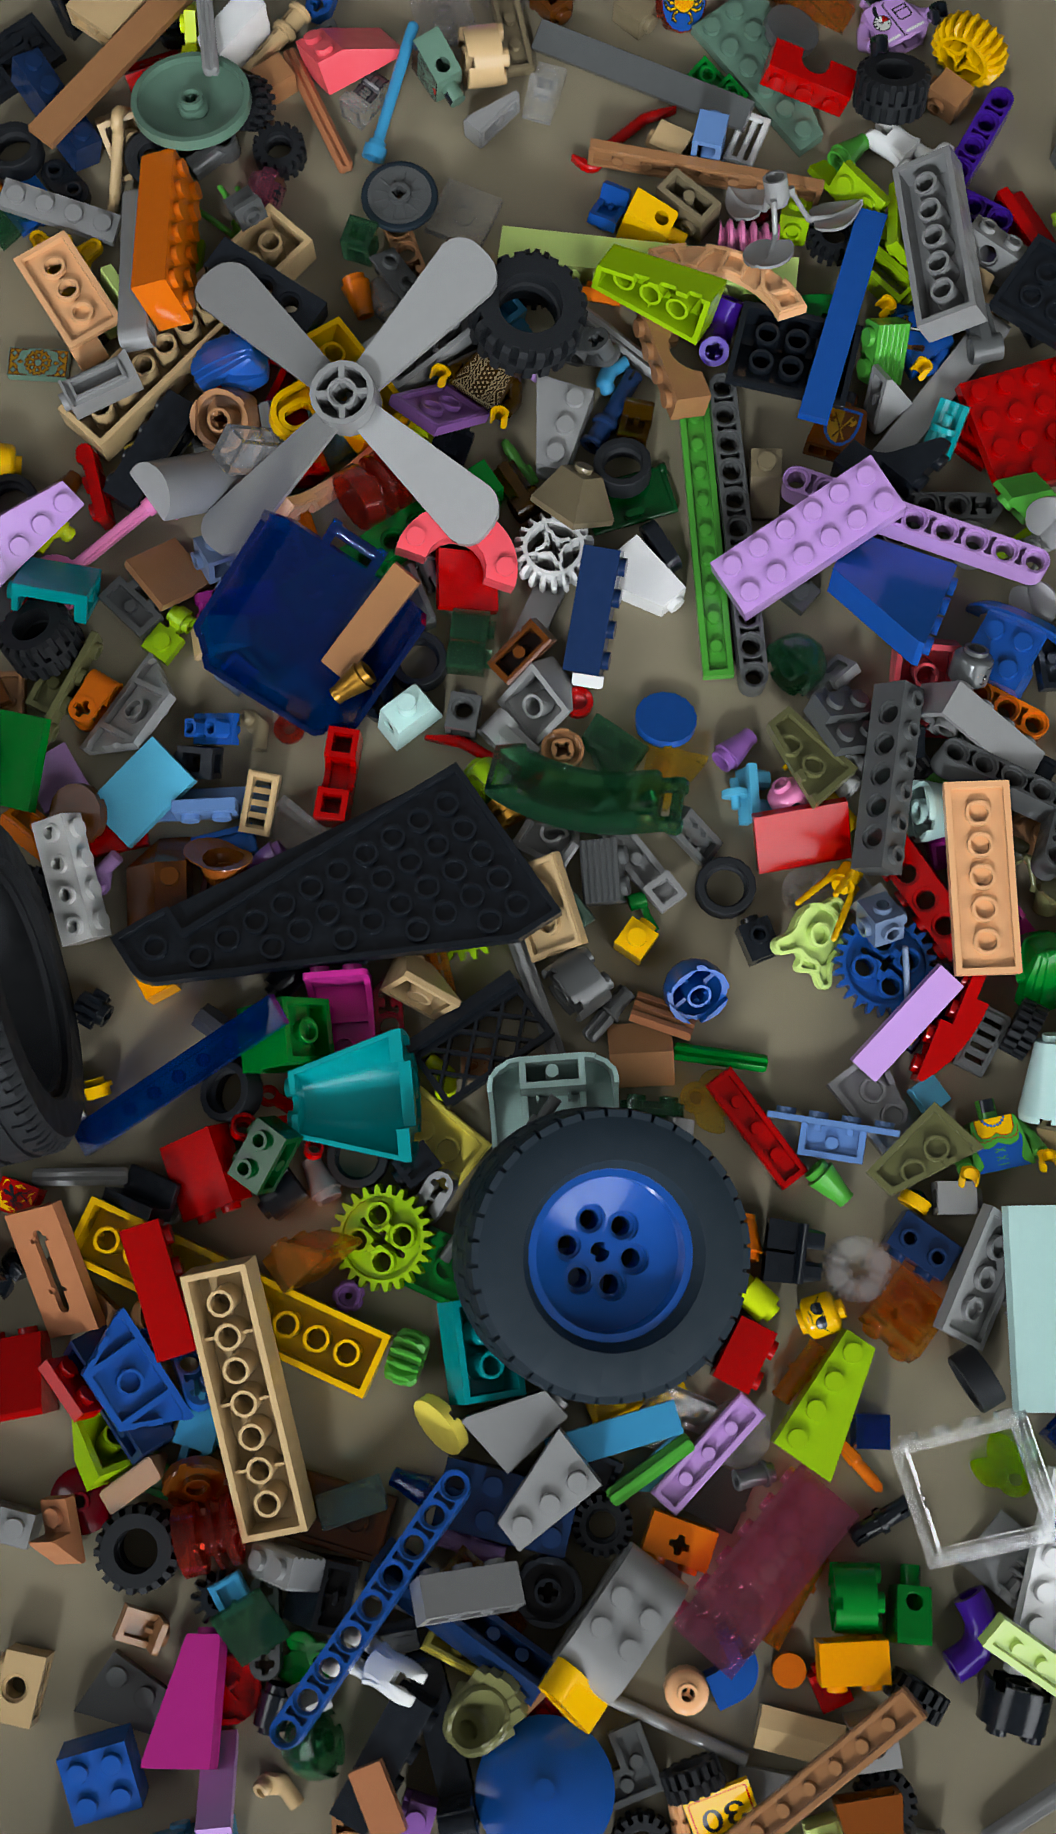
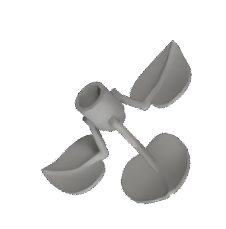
M772 170L763 176L764 189L761 190L755 188L739 189L728 186L725 199L727 213L730 218L736 221L754 220L761 212H767L771 208L772 239L754 241L743 251L744 263L751 268L759 269L780 267L787 263L794 254V244L791 240H778L777 209L787 206L790 196L808 223H814V228L821 232H834L848 227L855 220L863 205V198L828 202L811 208L808 213L795 192V186H789L787 173L784 170Z
M1046 496L1033 501L1027 508L1026 525L1033 534L1026 538H1021L1019 541L1040 547L1049 553L1056 549V496ZM964 520V522L987 529L979 522ZM943 532V539H949V535ZM974 542L966 543L971 549H980ZM952 560L955 564H957V566H959L962 569H977L973 566ZM1034 563L1031 570H1037V564ZM1040 581L1035 585H1017L1010 591L1009 605L1022 609L1052 624L1056 617V592L1044 581Z

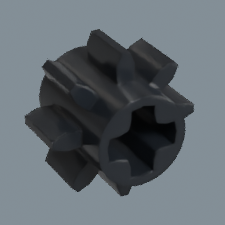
M98 988L95 989L93 994L84 991L78 997L73 1011L78 1014L76 1016L77 1023L89 1030L93 1028L94 1024L103 1027L109 1021L114 1011V1006L109 1004L112 1000L109 998L110 995Z

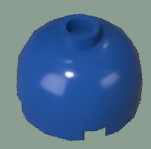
M690 958L680 961L667 973L663 985L664 999L676 1019L691 1024L688 1019L699 1020L703 1023L717 1016L726 1006L728 1001L726 994L727 988L729 989V983L720 969L705 959Z

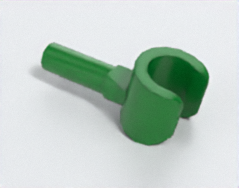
M637 892L628 895L627 900L631 912L641 909L643 917L656 926L655 932L659 930L648 908L645 894Z

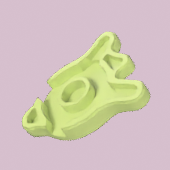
M829 897L823 902L803 905L791 918L785 933L773 938L770 942V949L775 955L794 953L793 970L797 973H809L817 989L826 990L831 987L834 963L831 961L834 957L841 955L834 948L837 944L846 945L840 938L843 934V927L835 942L831 940L834 927L844 905V901L839 897Z

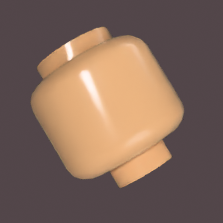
M684 1664L674 1667L666 1675L663 1688L665 1699L670 1708L677 1714L684 1716L695 1715L702 1711L709 1698V1687L703 1673L694 1666Z

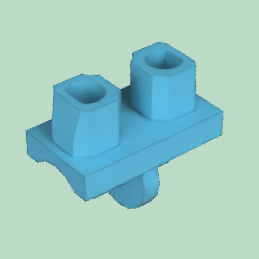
M747 763L746 767L737 769L735 777L729 779L730 788L721 791V798L731 800V809L738 810L739 825L748 826L751 824V813L772 810L768 801L760 799L759 790L770 788L771 775L769 771L757 769V763Z

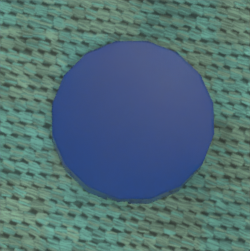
M658 692L650 694L642 699L636 708V731L645 742L655 747H680L687 743L695 733L697 722L695 709L687 699L675 693Z

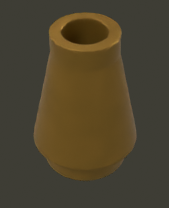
M360 661L358 664L353 663L337 683L329 689V692L337 703L342 704L344 701L373 688L372 684L377 681V678L364 661Z

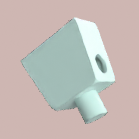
M415 683L381 708L378 729L393 748L398 751L441 719L443 715L425 692Z

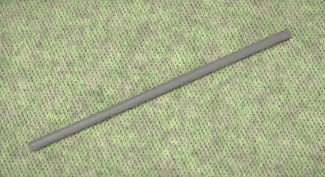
M372 1596V1597H371V1598H373V1599H375V1600L381 1602V1600L379 1599V1597H377V1596ZM398 1605L394 1606L395 1609L408 1614ZM619 1695L612 1704L608 1705L709 1752H716L718 1756L742 1767H745L748 1761L749 1753Z

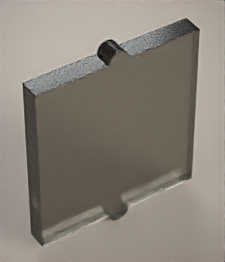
M721 1465L685 1505L683 1510L732 1534L741 1513L747 1510L745 1504L753 1488L744 1489L740 1492L736 1491L731 1479L732 1471Z

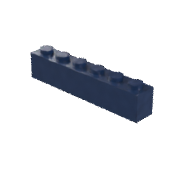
M392 1536L373 1559L364 1578L367 1583L397 1542ZM406 1547V1551L410 1556H417ZM424 1562L414 1579L419 1576L420 1571L433 1567ZM392 1566L387 1570L385 1579L389 1586L395 1587L402 1582L403 1572L399 1566ZM408 1586L396 1605L415 1618L410 1587ZM497 1615L425 1626L476 1666L480 1667L484 1664L489 1668L496 1667L501 1672L506 1671L513 1676L521 1686L520 1690L526 1696L525 1703L530 1707L541 1692L538 1685L554 1663L552 1656Z

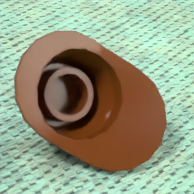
M198 838L188 842L183 849L185 858L201 867L206 881L212 886L247 870V865L253 860L251 852L219 838Z

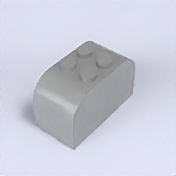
M629 1542L626 1548L623 1547L620 1550L621 1552L615 1557L549 1654L553 1657V1662L560 1656L575 1666L588 1679L591 1691L607 1705L612 1704L631 1681L677 1612L689 1588V1585L633 1542Z

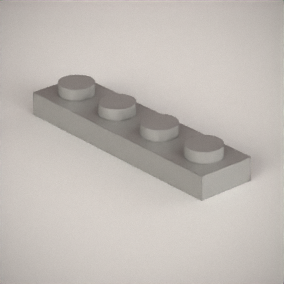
M8 177L5 178L0 194V210L65 230L88 239L96 238L103 244L115 246L121 226L122 215Z

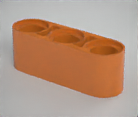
M989 683L984 688L974 689L973 692L979 695L980 698L990 701L995 706L994 710L997 711V708L1006 709L1010 715L1009 719L1016 724L1015 727L1021 733L1035 739L1036 742L1048 730L1050 725L1049 718L1041 710ZM1025 722H1031L1036 725L1038 732H1030L1026 728Z

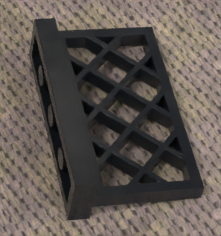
M508 970L463 1001L458 1008L446 1013L411 1037L410 1045H406L409 1053L415 1054L417 1065L447 1108L450 1109L488 1082V1076L495 1067L507 1059L528 1055L554 1037L555 1033L518 984L517 979ZM518 995L524 1003L522 1015L505 1013L506 1003ZM529 1010L533 1016H527V1011ZM486 1016L498 1018L495 1033L478 1031L480 1021ZM503 1019L520 1021L517 1036L500 1034ZM525 1022L539 1023L545 1031L535 1039L523 1037ZM457 1036H471L468 1052L452 1050L453 1041ZM477 1037L494 1039L491 1055L474 1053ZM499 1040L516 1042L514 1053L509 1057L496 1056ZM433 1053L445 1054L442 1070L429 1069L423 1060ZM450 1055L467 1058L464 1074L447 1071ZM472 1059L489 1061L488 1071L482 1076L470 1075ZM433 1075L440 1076L439 1083ZM446 1077L463 1079L461 1090L449 1098L443 1090Z

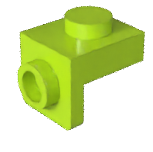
M799 197L800 201L809 213V210L812 208L813 202H808L805 199ZM790 198L787 206L781 208L779 240L789 239L796 246H804L809 223L805 220L793 199Z

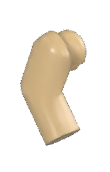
M262 1773L253 1784V1791L257 1797L265 1798L268 1795H280L290 1811L297 1808L305 1800L293 1781L285 1773Z

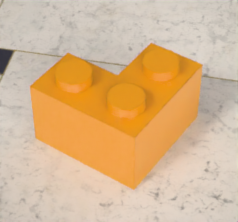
M843 1634V1636L814 1637L817 1682L821 1688H827V1692L845 1693L848 1691V1687L861 1686L863 1691L874 1692L883 1690L882 1685H892L889 1640L883 1634Z

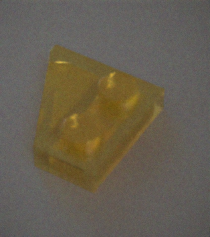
M649 744L636 806L667 812L704 768L709 756L665 746L664 748H659Z

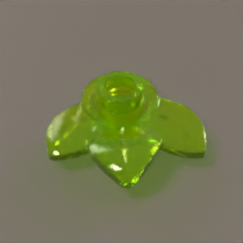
M991 1432L987 1441V1457L970 1461L973 1474L983 1485L987 1487H1000L1002 1492L1009 1497L1020 1498L1025 1496L1032 1487L1031 1472L1037 1465L1038 1460L1034 1445L1028 1439L1016 1446L1006 1435ZM1011 1474L1019 1475L1022 1483L1018 1486L1012 1485L1009 1481V1476Z

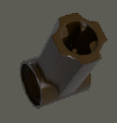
M506 460L499 464L493 473L504 487L507 505L517 522L522 524L542 512L543 509L530 501L531 495L538 488L535 485L529 484L514 460Z

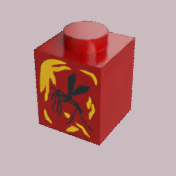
M2 1176L0 1181V1210L11 1213L41 1205L48 1190L12 1177Z

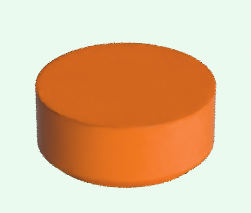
M782 1651L774 1657L771 1664V1673L777 1684L781 1687L794 1689L804 1682L806 1665L797 1653Z

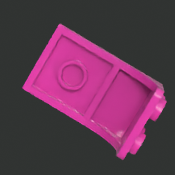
M362 964L342 965V970L329 971L328 966H315L310 968V972L302 973L308 998L329 999L334 1052L376 1036L373 978L367 968H362Z

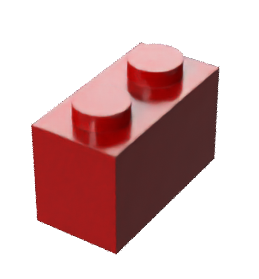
M738 1315L729 1333V1338L725 1341L710 1375L749 1395L751 1389L756 1391L762 1382L765 1373L760 1370L765 1359L771 1360L778 1348L779 1342L775 1341L778 1333L743 1315Z

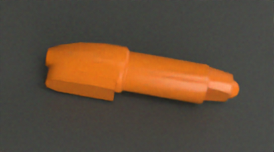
M845 1441L841 1451L844 1460L849 1466L853 1467L871 1489L881 1493L883 1485L878 1476L861 1458L860 1453Z

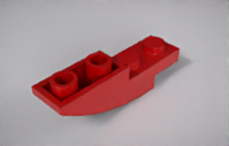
M987 975L959 976L958 981L964 987L958 993L957 998H953L947 1006L945 1016L948 1017V1020L935 1019L933 1024L930 1023L922 1033L921 1041H924V1045L920 1054L915 1053L909 1066V1071H912L911 1080L923 1082L937 1073L963 1049L972 1037L989 1006L988 1003L977 999Z

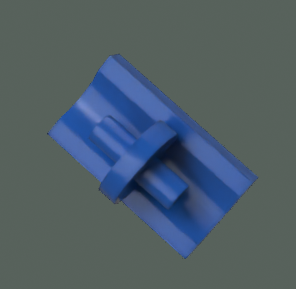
M194 713V718L185 719L184 736L193 738L194 745H239L238 734H240L241 728L237 723L240 719V713Z

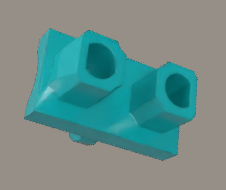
M940 397L924 442L938 437L947 439L951 442L947 453L948 461H950L971 407Z

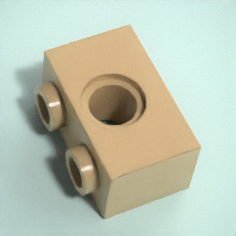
M15 1643L7 1648L6 1652L3 1651L1 1653L0 1723L30 1729L39 1721L55 1651ZM14 1677H20L24 1680L26 1684L25 1693H20L14 1689Z

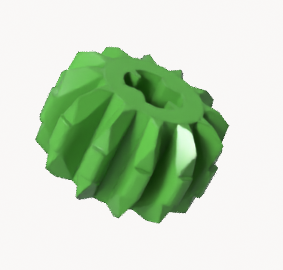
M402 1328L399 1330L386 1358L387 1361L384 1366L385 1378L400 1386L411 1387L416 1384L430 1349L429 1336L415 1329Z

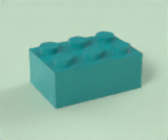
M460 1300L437 1303L449 1405H469L527 1395L525 1378L507 1368L487 1349L472 1328Z

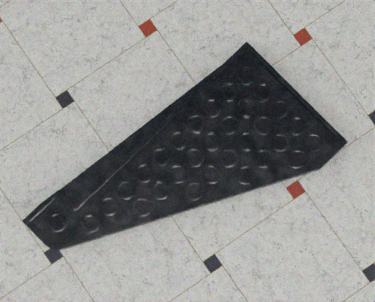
M457 762L409 791L170 908L166 906L139 919L111 936L110 939L137 980L151 986H163L305 969L315 966H330L519 943L562 916V910Z

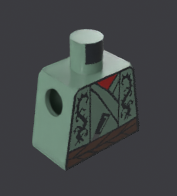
M437 26L413 39L411 67L435 102H439L446 98L452 108L460 105L466 98L460 89L462 69L440 28Z

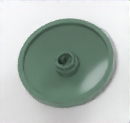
M200 51L183 52L168 56L145 70L133 87L131 108L136 125L150 141L169 149L192 151L222 143L233 136L244 125L250 114L252 95L246 75L233 61L219 55L220 72L217 76L210 77L204 75Z

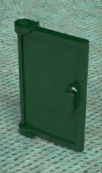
M658 463L657 466L652 467L649 485L642 493L625 499L608 496L614 518L613 525L592 528L594 536H598L679 512L668 480V471L665 463ZM639 471L633 472V473H630V474H626V475H623V476H620V477H616V478H617V479H627V478H631V477L637 475Z

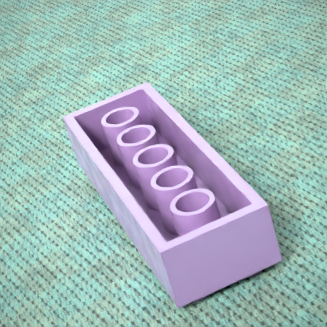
M870 455L710 562L711 571L746 622L903 517L907 506Z

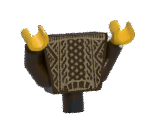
M477 350L462 355L445 365L437 363L432 366L429 378L439 376L440 378L437 382L439 388H443L446 385L447 379H451L449 383L453 388L486 409L490 413L489 423L492 424L495 419L501 421L500 428L502 429L507 427L508 418L522 404L523 383L521 375L514 373L512 377L506 375L505 369L501 367L498 370L494 369L489 365L490 359L488 357L482 359Z

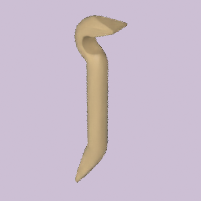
M123 105L115 106L111 113L112 148L107 211L117 214L122 185L123 118L130 110V107Z

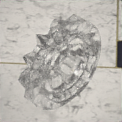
M801 866L790 871L784 879L781 888L782 899L788 909L796 913L803 905L823 902L827 898L832 897V885L829 882L816 892V895L806 900L805 903L799 906L795 905V901L803 895V891L797 887H804L809 880H812L811 884L813 887L826 874L817 870L816 867Z

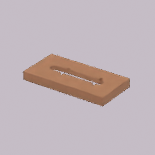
M57 1200L13 1211L4 1216L50 1339L96 1330L107 1324L62 1201ZM37 1231L46 1236L47 1240H45L61 1286L65 1287L64 1294L69 1310L62 1303L37 1236Z

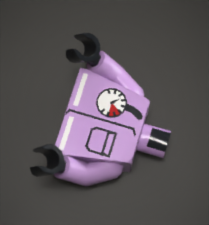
M861 0L860 7L864 12L857 28V49L874 57L879 52H909L923 44L929 23L932 22L934 26L938 25L941 22L940 17H947L949 15L946 1L940 0L932 3L929 7H919L904 0H883L881 2L879 0Z

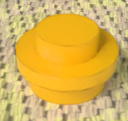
M103 1075L84 1081L86 1085L84 1087V1094L87 1101L112 1093L110 1088L113 1084L112 1080H104Z

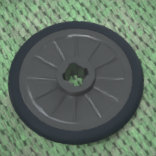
M394 161L379 166L367 177L361 191V203L366 216L376 226L390 232H408L421 227L432 217L438 204V189L433 177L421 166L406 161Z

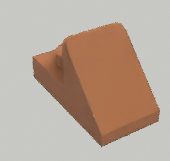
M74 1494L47 1496L41 1499L40 1506L45 1534L28 1542L29 1545L56 1565L82 1564L86 1562Z

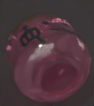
M269 167L253 171L249 176L247 185L254 194L259 195L264 207L270 203L279 211L287 189L285 181L279 177L280 173Z

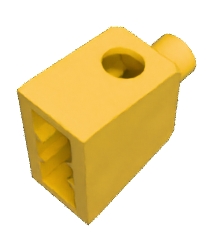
M638 187L615 238L675 244L685 243L689 234L673 227L678 216V212Z

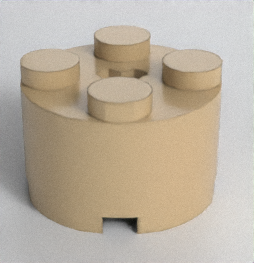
M501 22L459 27L457 36L458 49H461L459 65L462 69V81L467 90L507 85L505 67H509L510 58L508 48L502 47L504 32Z

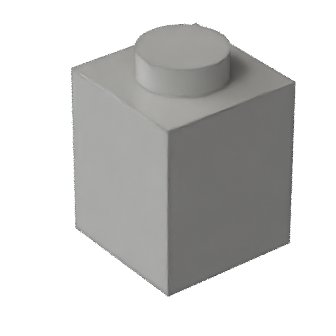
M958 1181L932 1182V1216L978 1214V1208H981L983 1204L982 1190L974 1187L973 1181H966L964 1188L958 1186Z

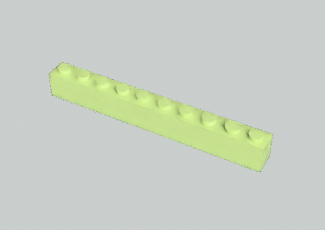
M502 225L498 258L506 254L511 258L514 257V252L525 251L526 249H530L531 253L535 251V248L540 249L542 255L546 251L551 257L559 260L558 265L561 267L566 265L573 271V279L577 277L580 282L587 283V281H593L598 263L613 244L648 254V249L670 243ZM792 257L784 265L771 270L782 279L786 278L796 289L799 257ZM727 280L723 294L730 295L743 302L745 300L763 302L749 290Z

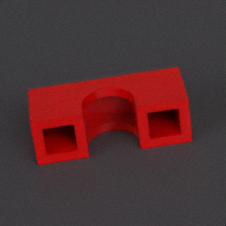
M777 37L767 56L759 84L826 113L840 117L851 99L857 71L831 60L824 73L811 72L802 61L804 48Z
M329 725L324 750V779L322 786H318L313 818L317 826L333 828L350 820L364 741L361 731L358 729Z

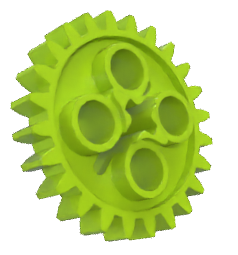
M383 1184L375 1185L374 1193L370 1187L362 1188L363 1197L358 1193L351 1194L354 1204L349 1202L341 1204L346 1214H335L334 1216L341 1222V1225L331 1227V1231L339 1234V1238L330 1241V1244L340 1248L339 1251L333 1254V1258L343 1257L344 1261L339 1266V1270L347 1268L351 1270L347 1278L348 1280H353L359 1276L358 1287L360 1288L365 1287L370 1282L372 1292L378 1291L381 1285L384 1292L391 1291L393 1284L397 1290L404 1288V1279L409 1284L416 1281L413 1271L418 1274L425 1273L424 1267L420 1264L421 1262L432 1261V1258L426 1254V1250L434 1249L436 1245L428 1242V1237L436 1235L437 1232L427 1230V1225L432 1223L434 1219L423 1217L428 1207L421 1206L417 1208L416 1204L419 1197L412 1196L407 1199L408 1189L406 1188L401 1189L396 1194V1185H388L385 1192ZM380 1205L387 1212V1218L384 1223L379 1222L376 1218V1210ZM365 1218L372 1228L364 1225L362 1219ZM403 1227L408 1228L412 1235L411 1241L407 1245L400 1239V1231ZM359 1231L363 1232L367 1239L363 1249L356 1243V1235ZM379 1232L387 1233L385 1235V1240L388 1243H380V1241L382 1240V1236L379 1234ZM395 1248L402 1250L405 1253V1257L402 1258ZM384 1252L391 1259V1265L388 1270L383 1269L380 1265V1256Z

